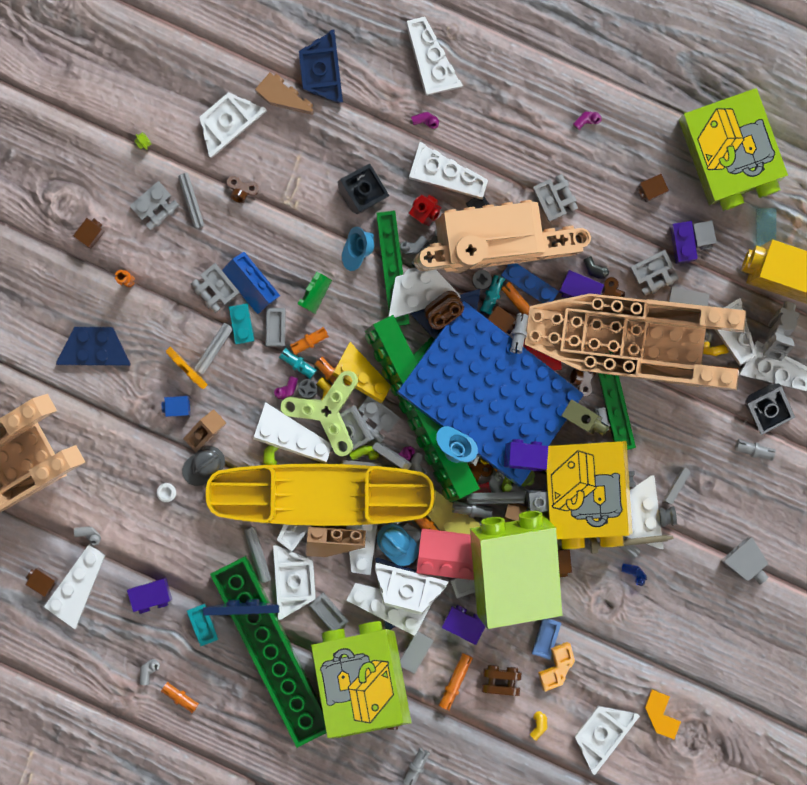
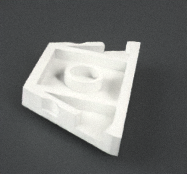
M228 92L199 118L210 158L214 157L266 113V108Z
M417 270L397 276L395 278L389 316L394 315L396 318L423 310L444 292L454 291L457 294L458 292L437 270Z
M652 475L630 489L633 533L625 537L632 539L662 535L655 477ZM663 542L648 543L650 546L664 549Z
M273 545L277 604L280 608L278 620H281L316 599L313 560L278 545Z
M379 563L375 565L378 584L385 606L422 615L448 584V581Z
M597 706L576 733L577 743L594 775L640 717L637 713Z

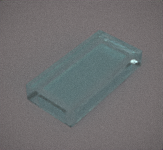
M776 208L756 209V245L761 246L772 239L776 240Z

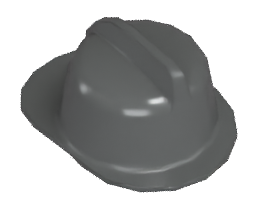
M206 446L188 458L183 465L182 474L185 481L194 486L206 484L212 474L223 470L225 457L218 448L213 446Z

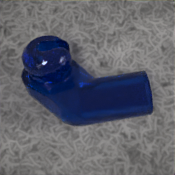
M622 564V573L632 574L636 578V585H645L647 575L639 566Z

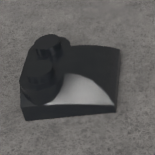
M370 163L337 181L340 194L349 209L356 214L363 213L366 209L390 196Z
M779 383L767 385L746 398L745 406L749 410L761 435L795 418L785 392Z

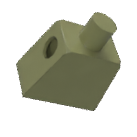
M572 399L562 414V417L591 434H594L596 431L604 436L609 428L607 424L601 422L603 419L601 416Z

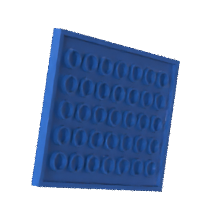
M463 301V313L441 330L396 393L440 427L449 426L471 437L478 447V456L517 486H521L532 470L504 467L505 444L512 442V439L524 440L526 444L537 441L542 442L543 446H549L567 420L562 417V414L571 399L579 403L584 394L524 347L521 354H517V347L515 353L510 352L512 338Z

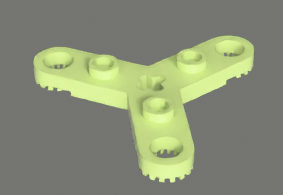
M344 371L338 376L323 400L288 397L281 402V411L289 417L320 420L334 452L339 456H346L351 453L353 444L339 411L357 386L358 377L352 371ZM346 375L352 378L350 386L345 385L343 381ZM289 401L293 402L295 405V410L293 412L287 410L288 408H286V404ZM327 406L328 410H331V413L328 414V416H326V412H323V409H325ZM340 441H344L347 444V450L344 452L338 446Z

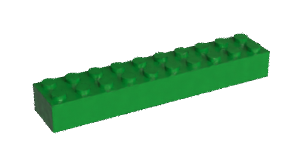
M394 315L371 325L365 330V339L369 345H372L374 357L381 363L383 367L382 373L386 379H389L392 385L390 386L394 396L398 397L400 401L399 407L404 414L406 413L409 419L407 421L408 425L417 436V444L420 448H423L426 454V462L434 470L435 480L438 483L440 482L443 488V496L449 502H453L479 490L480 488L467 462H451L438 446L436 434L442 427L396 393L417 365V361Z
M247 556L210 574L225 604L228 600H240V603H246L249 599H259V603H270ZM276 613L231 615L296 748L326 734L322 705Z

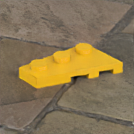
M349 342L332 375L338 378L344 371L354 372L358 377L355 389L382 403L391 385L357 348ZM346 375L343 381L351 385L352 378Z

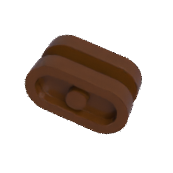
M446 291L429 303L424 312L430 326L434 329H441L463 313L464 306L456 292Z
M488 665V668L483 669V677L488 678V684H482L481 692L520 696V687L515 686V680L520 681L522 677V672H519L518 668L507 667V670L499 669V666ZM496 679L508 680L507 685H497Z

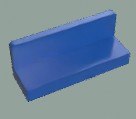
M245 252L234 257L222 269L223 273L257 314L280 297L279 293Z

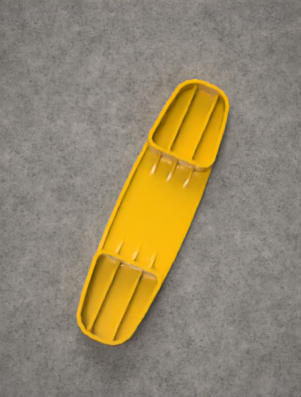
M351 464L258 465L219 470L212 474L207 481L206 503L209 510L216 516L234 520L313 526L369 525L423 519L430 514L434 507L435 488L430 477L424 473L400 468Z

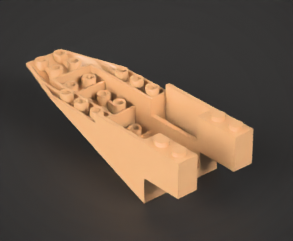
M585 294L530 306L525 345L580 371L737 391L738 369L702 365L706 328L744 333L746 310Z
M48 394L32 398L0 418V512L67 476L68 472L85 463L76 445L55 454L38 422L57 411Z

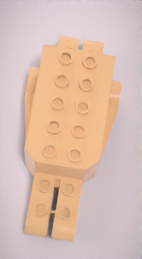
M532 200L520 201L518 204L507 202L501 204L502 206L485 205L482 206L483 208L478 209L468 207L462 211L452 209L444 211L445 213H442L435 220L438 243L430 244V246H427V248L417 254L414 264L420 271L442 269L446 272L462 273L468 269L575 256L583 252V248L590 243L591 235L588 230L584 228L574 229V226L562 227L558 231H555V228H550L542 232L538 202H532ZM432 256H434L433 259L429 262L428 260H424V257L425 259H430Z

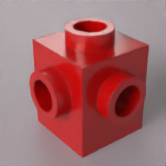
M421 194L414 200L413 207L408 214L422 224L430 226L439 217L442 207L437 204L438 200L433 196L428 195L426 197Z

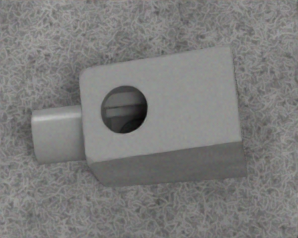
M748 536L721 560L746 581L754 577L759 584H762L769 578L762 570L768 565V562L752 537Z

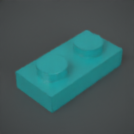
M248 303L230 306L229 311L235 344L254 342Z
M205 603L187 610L200 647L219 640L210 615L203 616V607H207Z

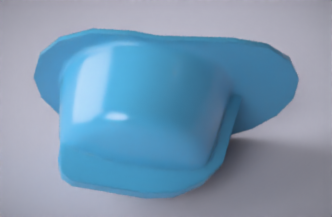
M353 227L350 230L342 252V262L347 270H357L362 264L363 259L373 252V233L365 232L360 227Z
M449 426L438 430L436 434L437 444L448 460L454 463L471 462L476 458L478 447L471 437Z
M389 524L382 527L378 532L377 544L392 562L400 566H406L415 561L418 556V546L402 527Z

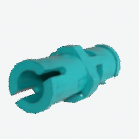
M497 275L493 276L489 290L485 292L486 297L480 311L490 315L496 300L500 298L499 292L505 281L504 278L500 277L498 284H496L499 278Z
M287 348L283 350L284 354L281 353L279 356L280 359L291 365L294 371L298 370L309 379L317 371L303 361L304 358L301 356L297 357Z

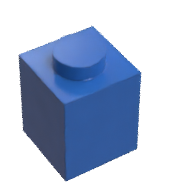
M190 396L164 397L165 402H162L161 406L162 413H165L166 417L191 415Z

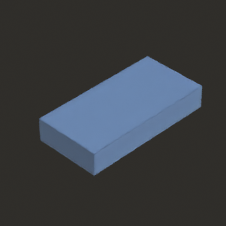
M549 618L542 619L531 654L551 659V648L555 646L561 622Z

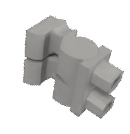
M785 301L783 307L778 309L774 317L769 321L768 327L771 328L768 331L769 337L762 347L763 356L782 361L787 353L794 348V341L789 336L796 329L800 314L795 312L796 304Z

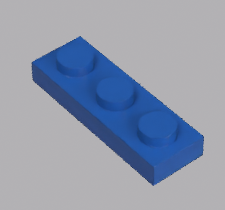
M517 263L508 264L501 277L540 303L552 302L559 293L557 289Z

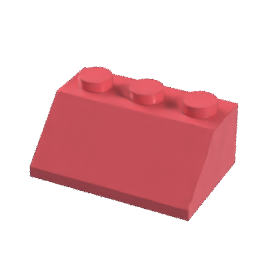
M422 529L416 573L474 580L470 534Z

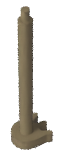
M660 535L623 539L624 546L666 542L673 539V536ZM596 537L589 538L590 553L592 554L598 553V549L611 548L600 547V542H597Z

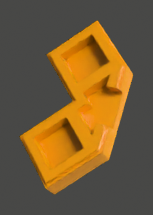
M171 346L166 350L167 355L201 389L208 385Z
M569 642L552 647L551 652L555 666L538 672L543 691L546 692L563 685L570 667L572 668L575 662Z
M651 689L645 709L655 732L675 739L681 721L664 715L670 696Z

